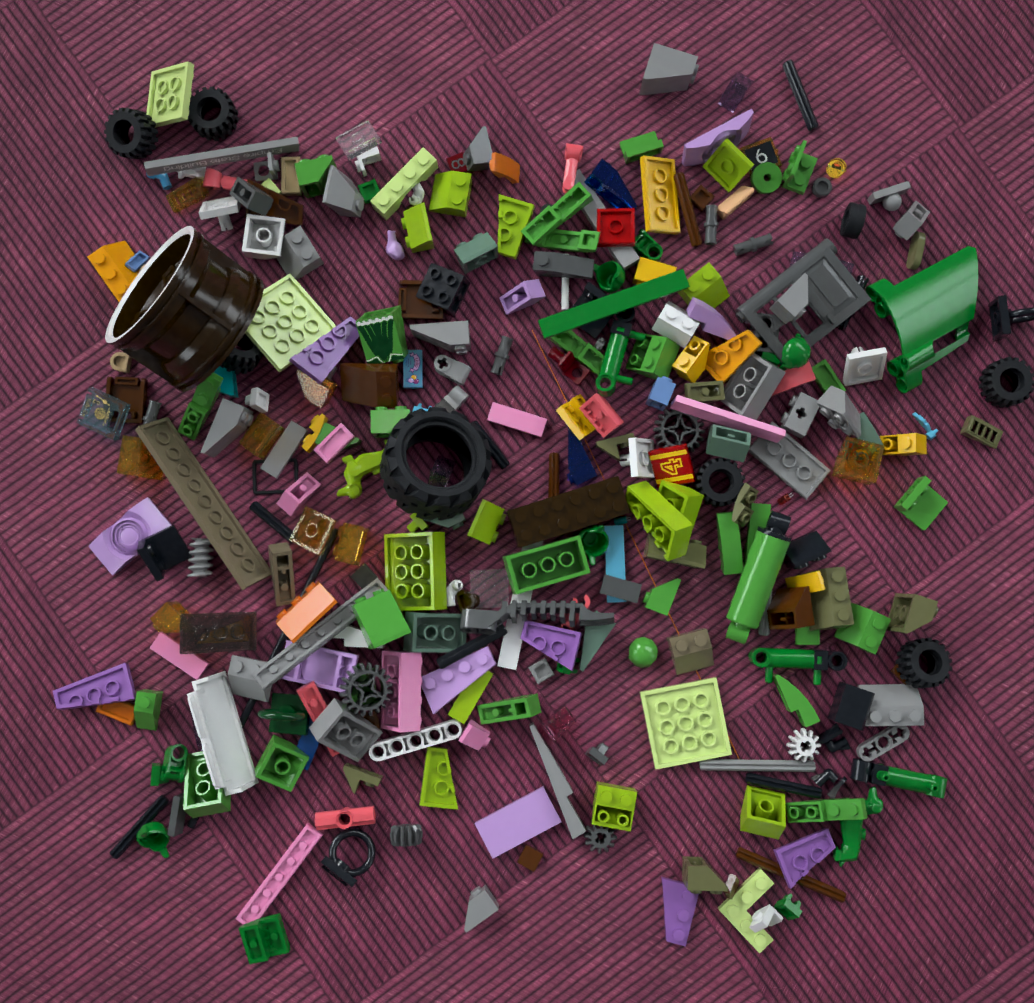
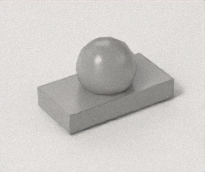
M906 181L873 192L867 199L869 205L882 201L883 207L888 211L899 209L902 203L900 195L905 194L911 188L910 183Z

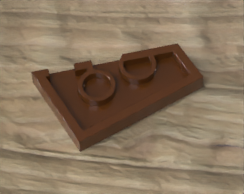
M251 179L247 180L248 183L264 191L274 199L266 216L286 219L285 223L303 225L304 205ZM246 208L245 218L247 214L261 215Z

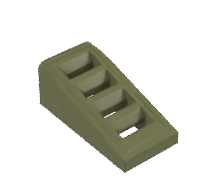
M970 415L967 416L960 434L996 449L1004 431L978 417ZM975 424L976 427H975V430H974V432H973V431H971V430H972L973 425ZM980 427H982L983 429L981 431V434L978 435V431ZM986 430H989L987 438H984ZM996 433L994 441L991 442L992 434Z

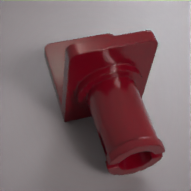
M553 347L549 351L548 356L558 363L562 374L575 384L580 385L590 373L588 368L575 359L571 351H568L566 355L558 350L557 347ZM577 368L583 371L582 376L579 378H575L572 375V372Z

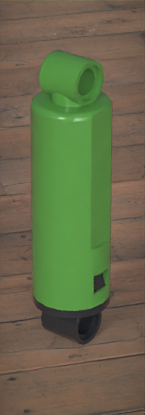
M772 510L766 528L758 526L726 618L731 620L725 638L745 644L750 628H758L792 539L785 535L791 521L790 516Z

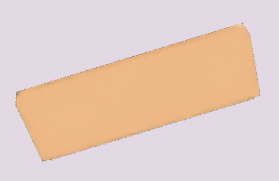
M741 186L718 206L717 214L725 220L752 196L755 189L753 187Z

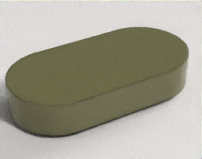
M917 231L912 236L906 263L908 269L916 270L921 264L926 241L925 233Z

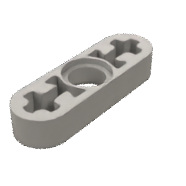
M889 726L859 744L856 749L857 756L864 761L874 760L906 741L910 735L908 727ZM897 728L903 729L901 737L895 735L898 732ZM881 737H886L888 743L885 747L881 748L878 745V740ZM875 747L876 749H878L877 752L875 749L870 750L868 752L869 756L862 755V753H864V748L871 749Z

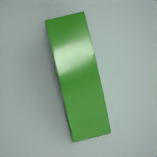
M733 511L716 513L718 549L720 551L721 570L724 575L738 574L743 571L740 532L738 524L732 521Z
M774 673L773 681L786 710L789 712L796 711L799 721L804 727L820 722L818 715L807 698L789 681Z

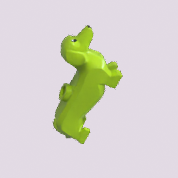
M383 450L364 453L356 459L352 455L343 457L342 461L346 464L344 477L347 485L339 489L336 496H348L350 499H356L361 496V479L369 473H373V475L380 473Z

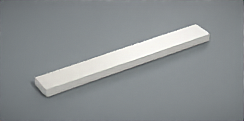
M543 541L524 546L522 551L541 546ZM533 590L517 595L512 593L511 603L512 600H517L518 603H522V600H527V603H530ZM520 614L517 617V624L512 623V619H507L505 627L507 634L503 636L497 665L499 667L513 670L517 668L522 639L520 638L525 622L522 621Z

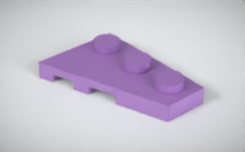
M527 620L524 622L520 639L573 671L582 633Z
M661 876L666 941L686 947L699 894L691 893L683 882Z

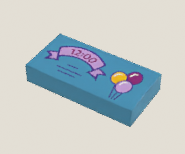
M408 350V354L404 358V389L423 388V350Z

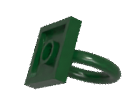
M272 693L271 709H262L257 713L259 718L270 720L269 732L308 735L310 716L298 694Z

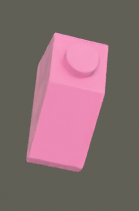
M306 472L284 491L276 504L292 516L307 502L321 484Z
M471 719L458 741L479 751L481 747L485 748L491 740L488 737L490 731Z

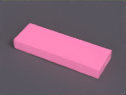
M493 402L487 421L541 438L547 419Z
M160 632L150 646L151 650L196 680L200 679L210 664L164 632Z

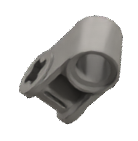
M439 355L434 361L435 371L458 385H464L471 367L446 355ZM443 361L446 362L447 367L444 366L441 369L439 363L442 364Z

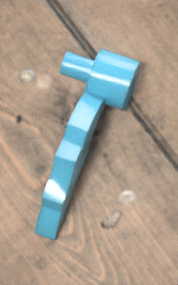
M914 412L912 414L914 418L927 431L925 434L927 439L932 440L936 437L938 429L932 431L926 419Z

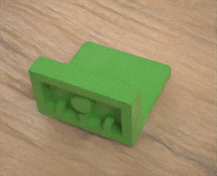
M803 140L800 145H796L794 152L792 151L788 160V168L785 169L782 180H784L782 188L801 195L806 191L818 159L803 153L807 143L806 140Z
M926 476L917 478L894 505L895 509L922 531L928 528L948 503L928 486L931 480Z

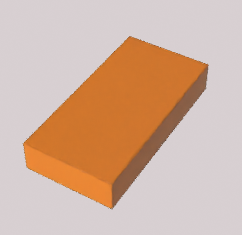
M127 701L98 705L95 711L130 726L134 725L135 704Z

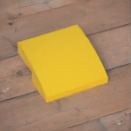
M581 394L573 397L569 402L561 405L556 410L579 441L596 430L579 409L586 402Z

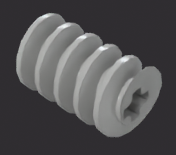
M190 538L195 540V542L190 543L189 546L195 548V550L189 551V554L193 555L194 558L188 559V562L194 565L188 567L193 573L187 576L207 577L212 575L213 572L207 570V568L213 567V564L209 563L208 560L214 559L213 556L208 554L214 551L213 548L209 547L211 545L210 541L206 538Z

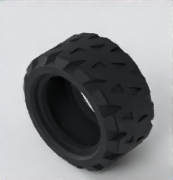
M429 407L428 411L422 408L409 413L406 419L402 418L399 420L387 440L380 462V477L384 480L383 487L391 499L397 500L396 505L408 514L417 513V518L425 520L453 518L458 513L462 514L467 510L485 486L492 467V460H490L491 449L488 440H484L482 430L474 422L470 424L465 415L455 410L449 413L443 407ZM421 442L443 444L459 457L463 466L464 478L458 484L449 487L429 485L412 472L407 462L406 451L413 445Z

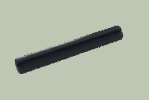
M788 60L784 62L783 69L807 129L813 131L819 124L793 60Z
M501 624L497 627L495 634H482L437 658L438 666L440 669H443L506 635L507 630L505 626Z
M749 772L745 776L747 784L820 799L822 796V789L819 787Z
M164 795L156 799L110 851V855L114 859H118L136 839L139 829L144 824L151 822L168 804L169 799Z

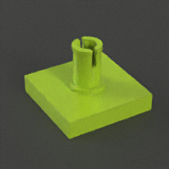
M727 138L702 167L722 187L730 192L754 164Z

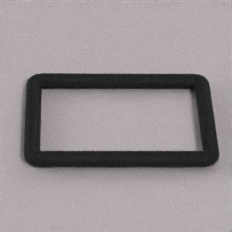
M291 458L289 462H294L296 482L298 480V461L296 458ZM266 459L254 460L252 462L253 493L255 495L283 494L285 490L257 491L256 464L264 463Z

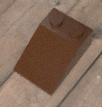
M340 363L343 401L371 407L395 408L398 406V364Z

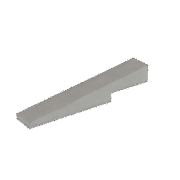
M578 169L574 186L580 182L593 198V201L581 210L594 231H597V209L606 208L580 169ZM607 247L614 260L624 270L629 269L640 260L633 247Z
M532 722L529 724L572 839L586 832V828L568 798L573 793V790L536 725Z

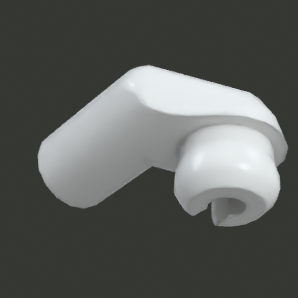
M419 182L412 188L414 192L409 197L411 205H417L423 201L425 191Z
M455 579L446 587L447 607L456 606L455 595L463 588L461 580Z

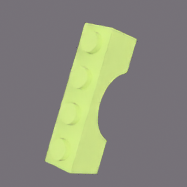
M423 147L371 199L370 202L373 209L387 221L398 210L406 194L419 182L426 181L438 169L437 160Z

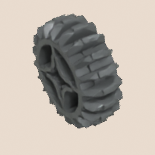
M664 409V415H658L661 421H654V424L659 426L653 428V432H659V434L654 436V439L660 438L661 440L657 443V446H660L662 443L665 445L663 448L681 445L684 435L693 434L692 440L687 444L689 452L693 453V446L698 448L700 444L697 441H703L704 439L702 436H699V434L705 433V430L699 429V427L704 426V423H698L697 421L700 419L698 417L695 418L692 415L670 409V412L668 409ZM676 416L674 426L664 427L667 419ZM682 417L689 420L693 428L687 427ZM678 425L679 427H681L683 431H685L682 432L680 435H677V432L675 433V429L678 427ZM664 433L673 436L675 445L667 440Z
M368 662L365 668V665L360 663L359 670L354 665L352 666L353 673L349 670L346 671V674L349 676L348 679L342 677L341 680L346 684L339 685V688L345 691L340 692L339 695L345 697L342 703L348 704L346 708L348 710L353 709L355 715L360 711V715L365 716L367 711L368 715L372 716L373 709L379 713L380 709L378 707L380 705L386 708L383 702L384 700H391L387 694H392L393 691L387 688L391 687L393 683L386 682L390 679V675H384L386 670L383 668L379 670V665L376 664L372 668V663ZM370 674L362 682L355 681L361 675ZM376 676L381 683L380 692L374 689V679ZM368 685L373 692L369 691L364 694V691L359 686L367 687ZM351 687L358 689L357 702L352 699ZM370 697L377 698L369 704H363Z

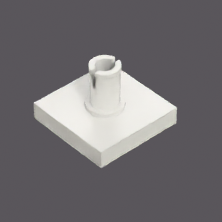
M233 196L205 201L199 210L200 219L218 217L221 231H226V228L231 230L233 225L229 214L238 213L241 203Z
M855 347L850 354H847L842 380L844 385L849 386L881 380L888 353L886 348L864 351L862 347H859V352L857 347Z
M636 437L628 438L630 454L620 455V460H626L619 461L622 467H631V477L655 478L648 454L650 450H654V440Z

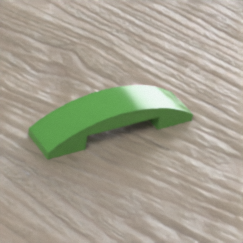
M555 229L534 246L568 252H596L600 232L589 230L576 232ZM525 237L524 242L527 244H531V242Z

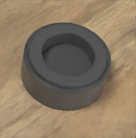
M818 178L812 185V193L818 198L826 197L832 190V184L827 178Z

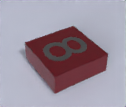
M464 152L446 158L450 171L468 172L463 162Z

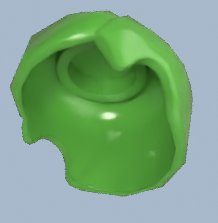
M640 637L631 643L629 659L636 667H650L657 659L658 649L652 639Z

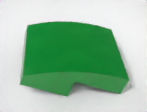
M280 913L251 921L239 927L249 964L268 961L271 956L287 954L291 950Z

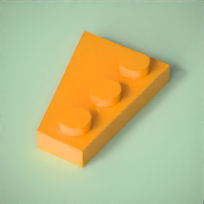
M746 330L727 340V342L710 349L705 369L716 381H723L724 384L763 343L750 330Z

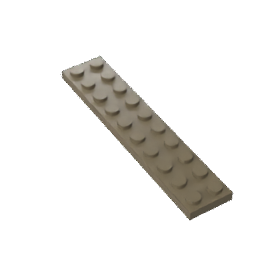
M165 417L138 426L135 431L241 589L244 590L271 576V569L170 419Z

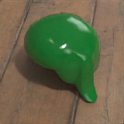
M614 261L605 262L600 266L594 264V272L596 273V280L600 288L607 293L618 291L624 284L626 277L622 266Z
M799 333L796 334L795 338L787 341L783 347L781 359L783 364L780 368L784 371L786 369L803 367L811 356L809 344Z
M593 525L584 528L578 534L581 537L584 552L592 566L595 565L596 557L604 554L609 545V538L604 531L603 525Z
M157 821L144 824L136 835L137 842L144 848H150L154 852H159L164 858L169 857L167 845L170 840V836L167 834L168 829Z

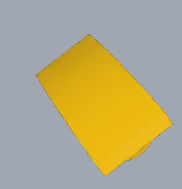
M323 413L320 416L316 415L311 420L309 428L314 433L307 435L303 440L304 444L301 447L308 453H311L317 446L315 441L324 423L328 421V418Z
M820 570L785 578L787 588L809 586L810 593L825 590L824 579Z

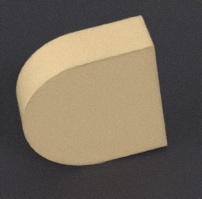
M123 352L113 354L110 359L111 367L118 372H130L132 357Z

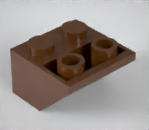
M809 586L777 589L767 609L770 630L795 629L815 625Z

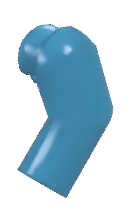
M167 173L153 176L147 175L149 179H159L164 190L172 188Z

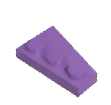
M824 828L774 849L773 851L788 888H793L801 877L807 875L809 870L817 863H820L836 846L829 829Z

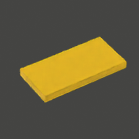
M643 155L640 157L645 230L652 233L677 235L681 231L678 195L673 178L674 174H676L675 159Z

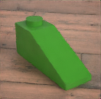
M538 693L477 705L481 725L529 718L542 712Z

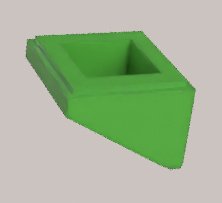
M809 626L795 628V645L820 644V630L810 631Z

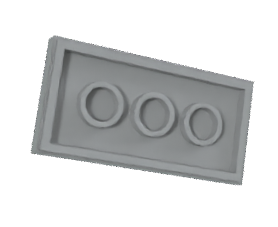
M773 421L770 423V425L779 427ZM787 433L778 443L758 437L748 450L750 454L805 500L808 499L831 471Z

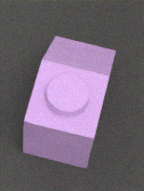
M539 279L523 281L499 297L506 315H509L535 304L546 297Z

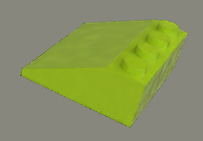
M445 532L384 534L385 587L391 591L400 611L447 609Z

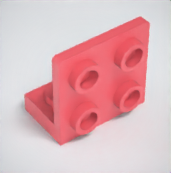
M594 394L579 408L603 438L624 423L608 401L600 394Z

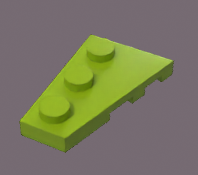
M499 194L498 254L513 259L517 258L524 239L521 230L529 224L535 208L534 204Z
M427 747L420 806L458 810L447 748Z

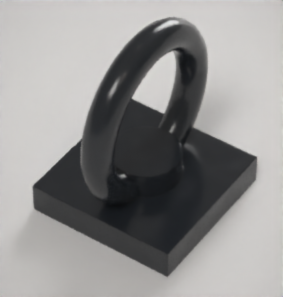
M1006 295L998 296L988 304L993 341H1001L1011 334L1010 326L1012 324L1034 320V307L1012 311L1008 309Z
M360 829L343 830L332 840L329 847V858L325 856L318 865L350 889L357 882L354 877L366 873L373 865L376 856L375 844L372 838ZM353 836L362 839L368 848V856L365 863L356 869H351L345 862L337 858L338 845L347 837Z

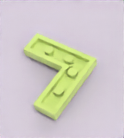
M760 867L737 888L732 900L727 898L718 907L719 911L759 953L773 941V938L765 929L754 933L749 928L753 919L747 910L774 884Z

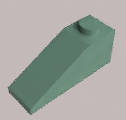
M616 623L601 626H584L579 669L582 672Z

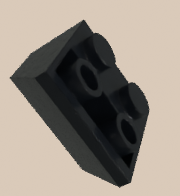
M812 531L791 540L785 554L784 563L787 568L799 570L809 566V561L817 562L827 558L826 554L832 551L817 531Z

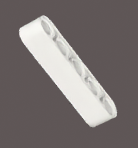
M451 719L421 728L420 731L407 732L383 739L371 746L369 756L374 761H382L454 740L461 735L463 726L456 719ZM451 724H455L458 726L459 732L452 734L449 732L448 727ZM437 730L440 733V738H431L430 731ZM414 735L419 736L421 744H413L411 737ZM400 741L403 748L401 750L394 749L393 742ZM377 746L383 748L384 754L381 756L376 755L374 748Z

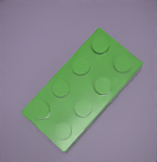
M580 535L503 556L512 593L516 595L590 573Z

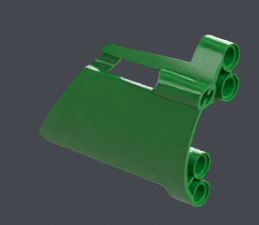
M967 246L896 285L882 278L865 288V292L871 298L870 301L875 302L874 310L877 316L883 319L891 315L894 321L902 354L887 362L886 366L888 372L897 378L896 386L901 393L905 394L920 386L923 381L922 371L968 341L970 335L968 324L974 319L978 292L976 248ZM956 329V341L934 353L933 341Z

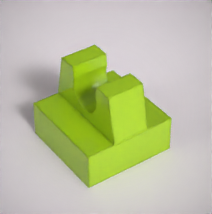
M417 513L410 515L413 521L407 526V529L411 533H414L418 528L425 531L429 527L423 519L416 517Z

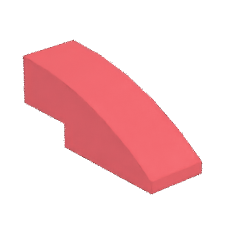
M808 361L800 368L785 370V375L771 397L814 381L816 378L810 362Z

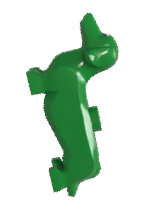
M875 786L869 789L868 797L865 800L867 815L880 813L883 809V801L877 796ZM840 820L843 843L841 844V849L836 846L832 857L835 861H840L839 866L841 867L847 861L853 862L858 859L861 840H865L866 829L862 828L863 820Z

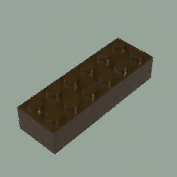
M619 476L508 510L506 513L517 547L521 548L630 513Z

